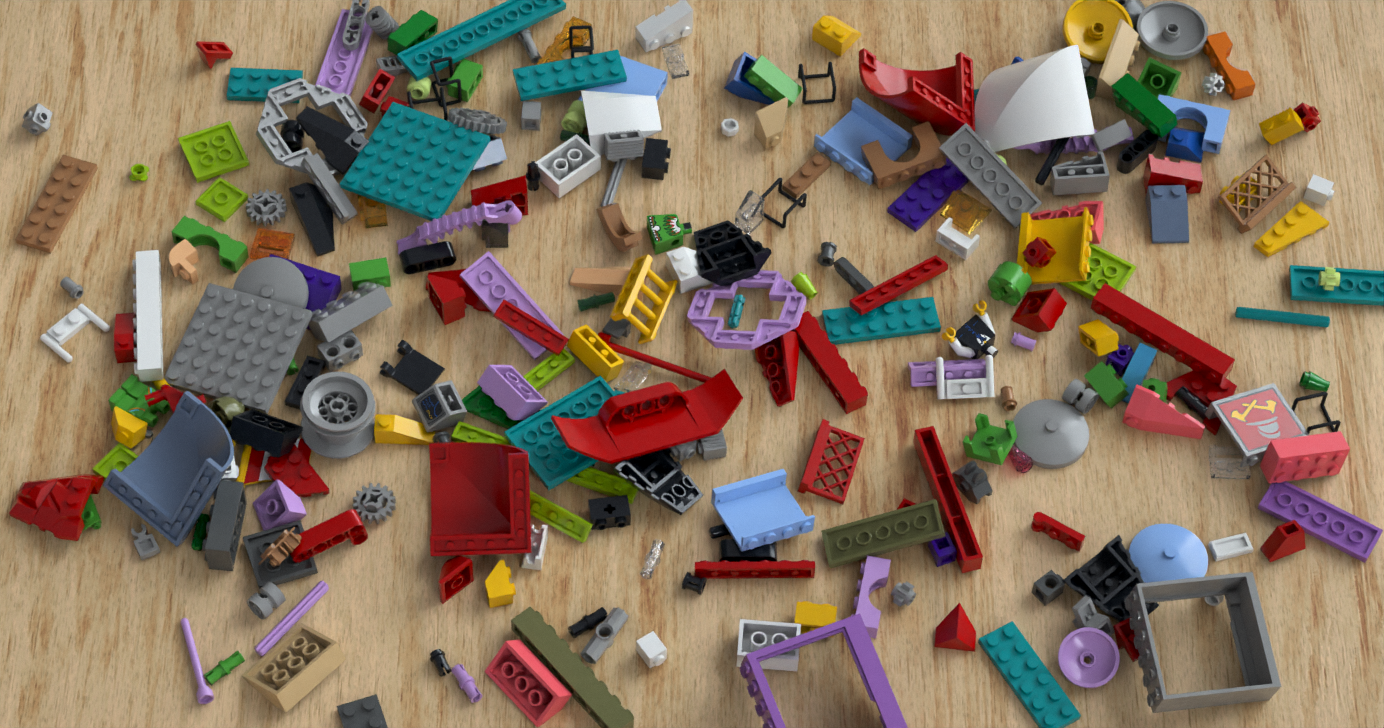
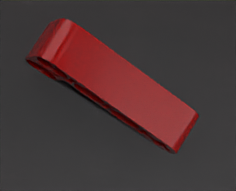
M350 509L300 533L299 535L302 537L301 543L290 555L294 562H302L350 539L353 545L362 544L368 539V534L357 511Z

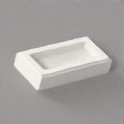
M1246 533L1210 541L1208 544L1215 562L1253 552V547Z

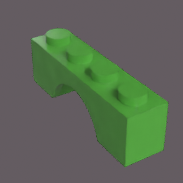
M184 216L171 231L173 242L176 244L186 239L193 247L208 245L216 248L219 251L220 265L235 273L249 258L247 246L243 242H237L228 235L215 231L210 226L200 224L193 218L190 219Z

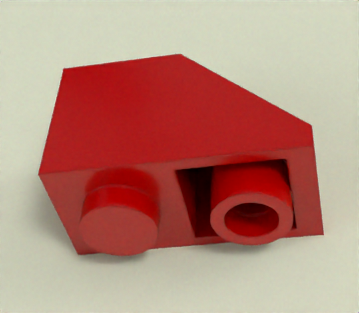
M1296 520L1279 525L1261 546V552L1269 562L1306 549L1305 531Z

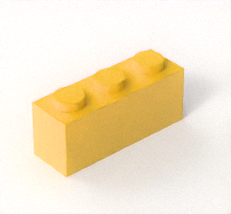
M587 324L573 330L567 347L597 377L601 375L606 383L617 378L624 361Z

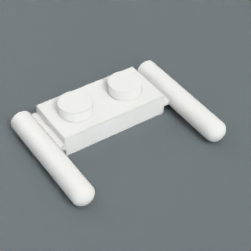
M80 304L77 309L72 310L47 330L46 334H42L40 340L69 363L73 360V357L60 347L89 324L90 320L104 332H108L110 326L84 304Z
M985 356L986 378L944 380L943 358L937 357V399L995 397L993 356Z

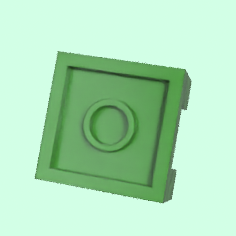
M978 413L975 418L977 431L973 439L970 441L966 435L962 441L966 456L1002 465L1018 437L1014 422L1005 420L1006 429L990 425L988 416Z

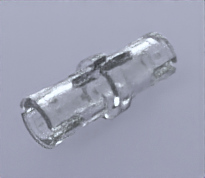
M653 540L649 553L645 555L644 566L640 572L641 577L644 579H652L654 570L661 561L660 555L665 547L663 541Z

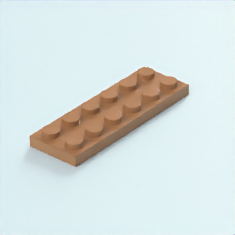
M62 155L15 239L16 243L51 253L98 169L97 164Z

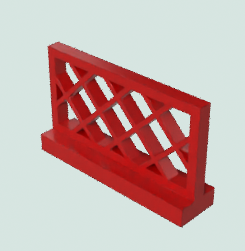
M822 419L797 492L805 494L808 491L844 504L865 438L830 426V421ZM830 432L838 435L840 440L832 442L829 437ZM847 441L858 442V447L851 449ZM843 444L847 451L839 454L835 446ZM831 448L835 456L827 458L824 450ZM849 455L853 462L845 465L841 457ZM837 459L841 467L834 470L830 462ZM826 464L830 472L822 474L818 467ZM844 471L848 478L840 481L836 473ZM832 475L836 483L829 486L825 478ZM821 480L825 488H815L812 486L813 482ZM839 486L842 496L834 495L831 489Z

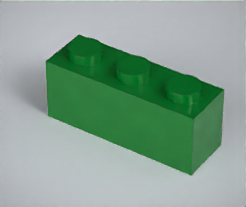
M423 10L413 14L406 23L401 24L394 33L392 32L388 36V51L397 55L431 38L437 33L438 19Z

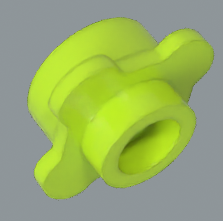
M143 164L133 165L131 167V175L129 176L130 180L146 181L148 179L147 172H149V167Z

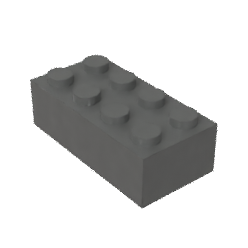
M221 480L218 488L214 491L215 504L210 507L211 522H207L206 533L208 536L207 539L203 540L202 550L205 551V561L208 562L209 569L233 571L247 499L243 482Z

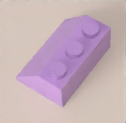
M489 365L477 382L482 387V391L490 395L494 399V403L502 408L506 415L514 421L527 419L548 403L512 365Z

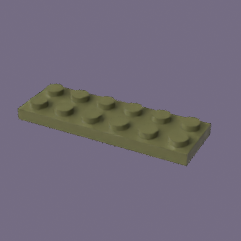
M936 499L821 531L830 568L867 559V555L874 557L946 537Z

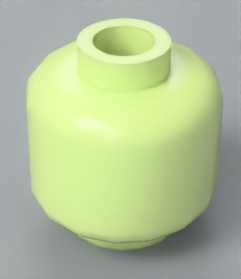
M411 76L406 90L411 92V97L415 100L426 99L430 93L431 80L427 76L416 81Z

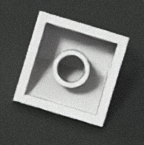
M681 247L666 252V267L672 279L678 281L676 287L680 294L713 283L701 277L696 250Z

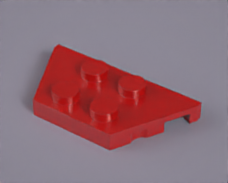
M295 444L288 454L281 457L271 456L264 467V471L273 482L276 479L280 480L298 497H311V494L323 493V495L330 493V489Z

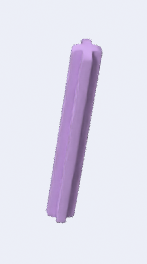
M320 581L255 646V652L260 656H264L329 590L328 584Z

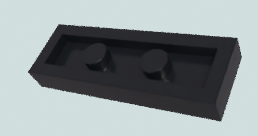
M307 355L285 400L286 406L300 410V401L304 390L313 379L322 374L326 366L324 360Z

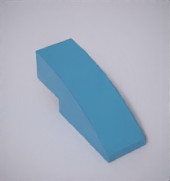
M1139 343L1122 377V380L1128 386L1125 389L1129 393L1122 401L1129 403L1136 385L1142 386L1143 380L1146 379L1148 371L1156 358V349Z

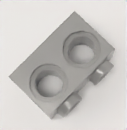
M352 330L329 343L323 342L317 345L318 356L321 360L325 361L329 372L338 370L345 364L356 361L363 356L362 344Z

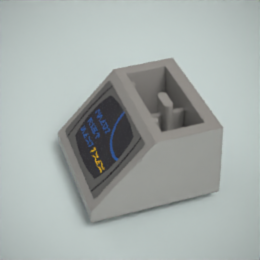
M452 380L434 384L412 400L427 433L457 426L459 421L463 422L467 413Z

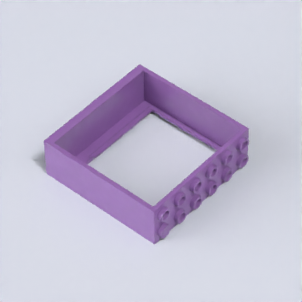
M861 614L848 617L745 655L741 663L740 673L743 679H747L749 684L747 686L748 693L751 698L754 697L757 704L755 705V710L759 717L762 716L764 721L763 728L786 727L759 662L839 633H843L870 700L875 702L880 712L879 718L883 727L908 728Z

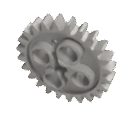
M455 107V109L451 108L448 113L447 120L452 122L453 125L458 124V127H465V129H472L471 131L480 133H504L507 126L505 119H501L502 117H497L495 114L484 110H471L462 107L459 109Z

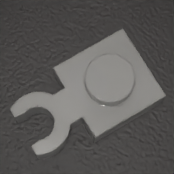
M141 524L142 532L137 533L134 528L131 529L133 538L136 539L133 541L141 560L160 553V549L152 533L147 535L146 526Z

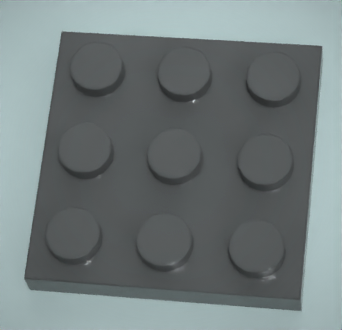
M301 520L243 537L259 589L268 581L275 585H280L318 573L313 557L296 563L289 552V556L279 566L273 567L269 563L270 559L268 557L258 565L262 560L260 556L286 529L290 531L295 527L292 531L294 534L304 532Z

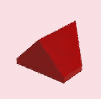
M959 602L936 627L934 647L975 652L976 631Z

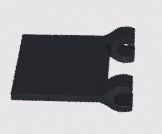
M401 340L398 344L397 352L404 355V357L395 368L384 361L380 366V374L396 380L420 395L435 383L445 368L414 350L405 340Z

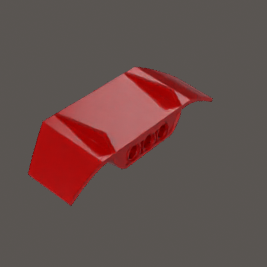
M723 369L705 383L691 390L682 392L674 383L664 382L609 398L602 405L597 416L571 419L552 415L551 420L568 448L593 459L613 464L718 434L743 400V396L727 371Z

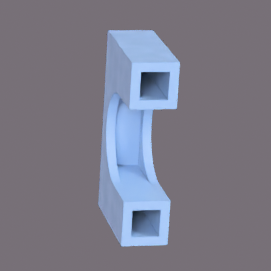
M1159 94L1158 100L1176 115L1177 120L1193 119L1204 127L1203 151L1220 153L1230 110ZM1168 133L1162 138L1158 136V141L1166 142Z

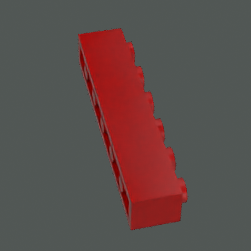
M809 311L804 312L799 326L791 330L797 332L800 349L846 414L865 406L868 397L867 389L858 382L857 375L851 372L847 361L841 358L837 347L829 341L826 331L820 328L816 317H812Z

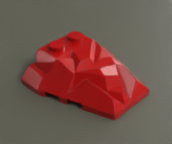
M80 474L23 482L9 514L11 517L28 525H37L39 530L43 532L46 530L52 532L56 538L78 541L85 526L81 517L90 494L98 495L104 482V476Z

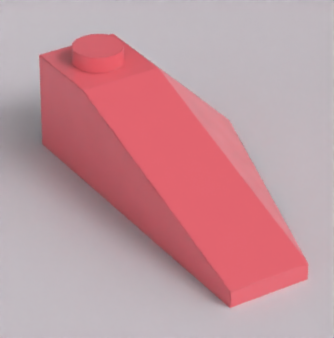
M1103 201L1078 202L1079 205L1068 207L1066 205L1062 206L1060 210H1045L1030 214L1032 220L1079 217L1084 213V207H1087L1094 220L1090 229L1092 231V241L1089 242L1092 244H1100L1104 230Z
M1138 384L1136 385L1124 413L1123 423L1143 431L1196 439L1202 438L1205 425L1187 413L1181 414L1175 410V405L1172 403L1166 404L1160 400V395Z

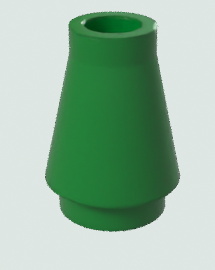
M1304 371L1299 385L1303 389L1327 392L1330 381L1321 378L1311 371Z

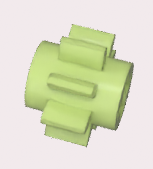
M1325 267V272L1320 271L1319 285H1322L1324 290L1334 291V286H1339L1340 273L1336 272V269L1332 267Z

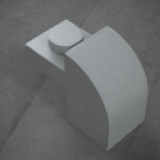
M1084 596L1072 607L1076 617L1073 623L1077 629L1084 627L1097 628L1109 636L1114 633L1109 617L1096 612L1090 597Z

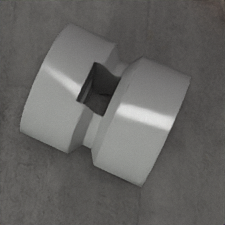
M1074 379L1062 395L1064 401L1070 405L1075 404V408L1083 414L1091 410L1099 397L1097 392L1091 388L1086 389V385L1078 379Z
M269 581L259 589L260 593H254L247 600L249 608L262 620H265L273 612V608L277 609L286 601L281 590Z

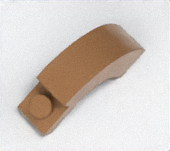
M612 202L596 209L606 234L619 251L624 252L639 245L638 241L643 239L641 233L630 229L623 217L619 203Z

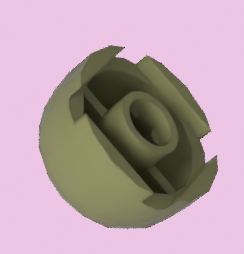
M230 396L219 397L208 405L222 421L229 434L233 416L246 411L242 402Z

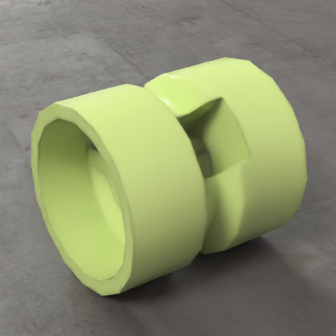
M580 100L572 102L568 113L565 114L561 121L562 127L574 135L581 134L587 125L583 101Z

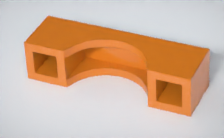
M1224 31L1206 36L1207 39L1203 52L1209 57L1211 66L1215 68L1218 75L1223 76L1222 80L1225 83L1224 86L1227 94H1230L1232 100L1252 96L1256 84L1250 73L1234 68L1226 59L1230 56L1233 46L1227 33Z

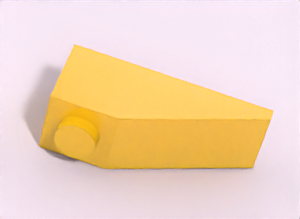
M376 414L375 443L429 445V443H434L432 439L435 431L427 433L421 422L397 415Z

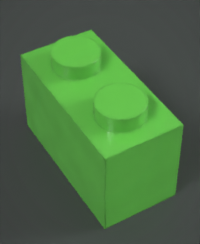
M462 59L460 64L456 65L453 76L448 78L447 81L461 80L462 101H469L483 78V65ZM457 83L446 85L448 96L458 99Z
M386 257L349 263L353 292L359 289L358 286L364 282L383 285L384 288L391 286Z
M1101 361L1084 376L1112 409L1129 395L1125 389L1128 386L1121 377L1119 379L1115 377L1114 374L1117 372L1110 364L1106 366Z

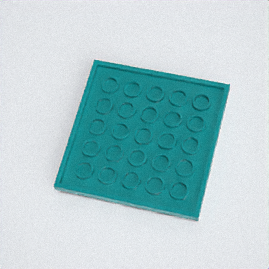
M392 102L368 139L370 142L362 149L340 182V187L433 221L434 218H442L490 142V136L477 131H471L472 129H465V127H458V124H453L441 118Z

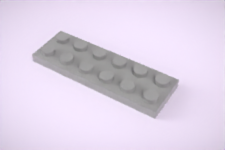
M967 123L939 147V150L1014 229L1021 224V213L1029 212L1031 214L1042 204Z

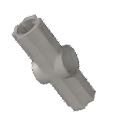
M619 607L613 608L603 623L596 627L595 634L581 652V657L586 662L596 664L605 650L613 645L615 636L628 620V615L624 610Z

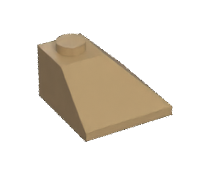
M787 97L755 113L754 135L765 149L778 145L782 140L787 120Z

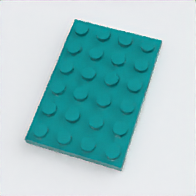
M600 375L506 430L504 436L512 446L522 448L528 452L530 469L549 491L599 461L568 448L551 420L552 415L571 419L597 416L602 405L609 398L617 395Z

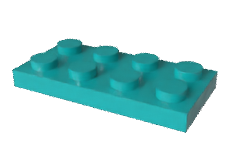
M231 68L227 100L265 102L270 89L298 78L303 79V70ZM300 99L291 103H300Z

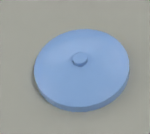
M1155 524L1146 527L1134 537L1129 547L1130 558L1135 567H1138L1144 583L1205 577L1208 568V555L1203 543L1191 531L1178 525Z

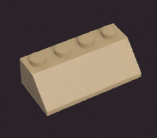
M1120 19L1098 78L1095 95L1112 101L1115 100L1112 97L1111 86L1125 74L1130 73L1128 67H1132L1135 60L1133 53L1134 51L1138 52L1140 41H1138L1139 34L1123 19Z

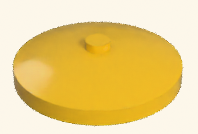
M1077 0L1066 12L1062 30L1068 47L1078 45L1080 58L1083 57L1091 63L1104 64L1119 20L1123 19L1132 28L1133 24L1128 12L1115 0Z

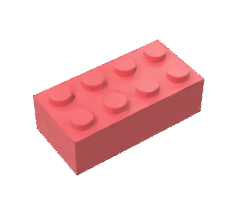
M1341 431L1270 440L1260 468L1268 483H1282L1284 481H1297L1328 475L1334 476L1339 474L1350 451V447Z

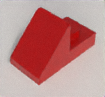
M197 41L195 44L201 59L209 69H212L217 59H230L233 55V52L224 42Z
M1130 618L1115 624L1113 628L1118 649L1125 648L1132 662H1135L1140 655L1138 649L1134 646L1135 635L1134 631L1130 628Z

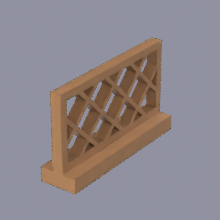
M1266 154L1218 198L1239 224L1237 229L1242 234L1254 228L1297 187L1293 182H1287ZM1263 162L1268 166V172L1262 171ZM1251 173L1257 174V183L1250 182ZM1262 175L1268 176V185L1262 184ZM1273 177L1277 178L1281 183L1278 187L1273 186ZM1239 184L1246 185V193L1239 192ZM1250 185L1257 187V195L1250 194ZM1261 188L1268 189L1267 197L1261 196ZM1228 194L1234 195V204L1230 203L1226 198ZM1239 196L1245 197V206L1239 205ZM1250 198L1257 199L1256 208L1250 207ZM1239 209H1245L1244 219L1240 217Z

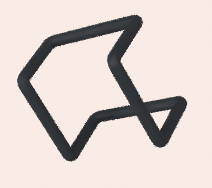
M582 25L569 28L571 58H574V53L589 52V55L593 54L592 26ZM589 29L590 46L573 47V30Z
M450 56L430 62L436 81L431 83L436 98L440 96L435 84L445 86L457 83L458 100L446 102V106L462 101L461 80L447 81L448 78L439 80L434 66L435 63L449 60L450 77H452L453 62ZM438 101L439 106L443 107L442 102Z
M832 62L828 63L826 74L804 75L803 65L799 64L798 78L802 80L803 86L802 103L834 102L836 83ZM831 75L833 86L832 99L806 100L807 88L805 79L829 77Z
M440 87V97L412 101L411 92H407L409 107L412 109L413 104L442 100L444 120L448 121L443 87Z
M778 178L759 198L758 212L779 227L785 228L787 215L797 205L803 208L806 206L807 194L803 193L798 199L793 198L782 191V178ZM777 185L780 194L795 202L784 213L783 223L778 222L762 211V200Z
M1327 392L1298 397L1293 402L1291 409L1295 413L1298 401L1323 396L1320 406L1327 423L1309 426L1306 430L1308 434L1313 429L1330 426L1332 432H1337L1341 422L1339 420L1331 421L1324 406L1328 395Z

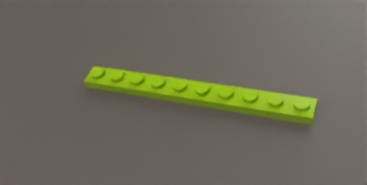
M461 421L458 422L451 435V440L455 442L496 443L512 446L501 435ZM591 467L566 480L610 497L627 495L630 504L633 503L638 493V490L624 479Z

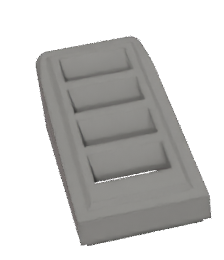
M397 56L376 59L378 70L382 69L392 76L408 72L403 65L399 66L398 63L400 62Z

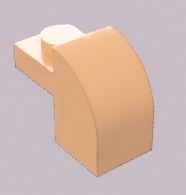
M184 239L175 245L169 253L172 274L174 277L180 274L184 280H188L192 285L199 281L197 270L192 266L199 261L197 250Z

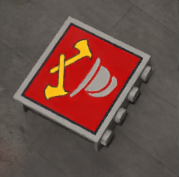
M1274 383L1213 401L1205 413L1208 419L1216 417L1220 419L1244 455L1239 465L1241 468L1248 465L1253 466L1261 462L1270 440L1309 435Z

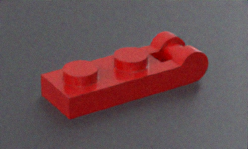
M1036 512L1033 516L1031 524L1033 531H1042L1050 538L1064 543L1068 548L1080 552L1084 545L1085 535L1042 512Z

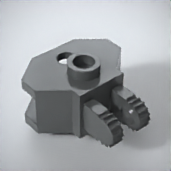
M974 460L952 473L957 488L970 502L978 504L983 496L992 495L993 490L987 480L986 472L980 469Z

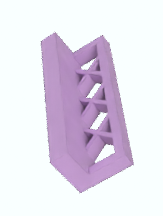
M984 359L943 361L944 380L986 378ZM936 361L908 362L911 387L937 386Z

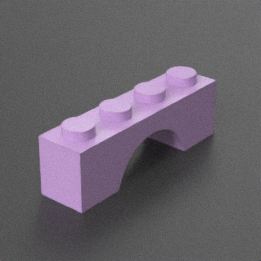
M867 555L866 563L862 562L860 574H863V579L858 580L856 590L860 592L859 597L855 596L853 608L857 609L856 614L851 616L861 614L870 638H876L881 611L871 604L869 595L878 588L886 587L891 560Z

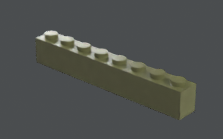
M528 607L511 620L512 631L573 694V698L601 728H634V716L631 711L625 710L621 706L616 695L612 696L609 693L606 684L603 681H598L593 670L590 667H586L582 663L580 656L569 649L568 643L556 635L555 629L544 622L540 612Z

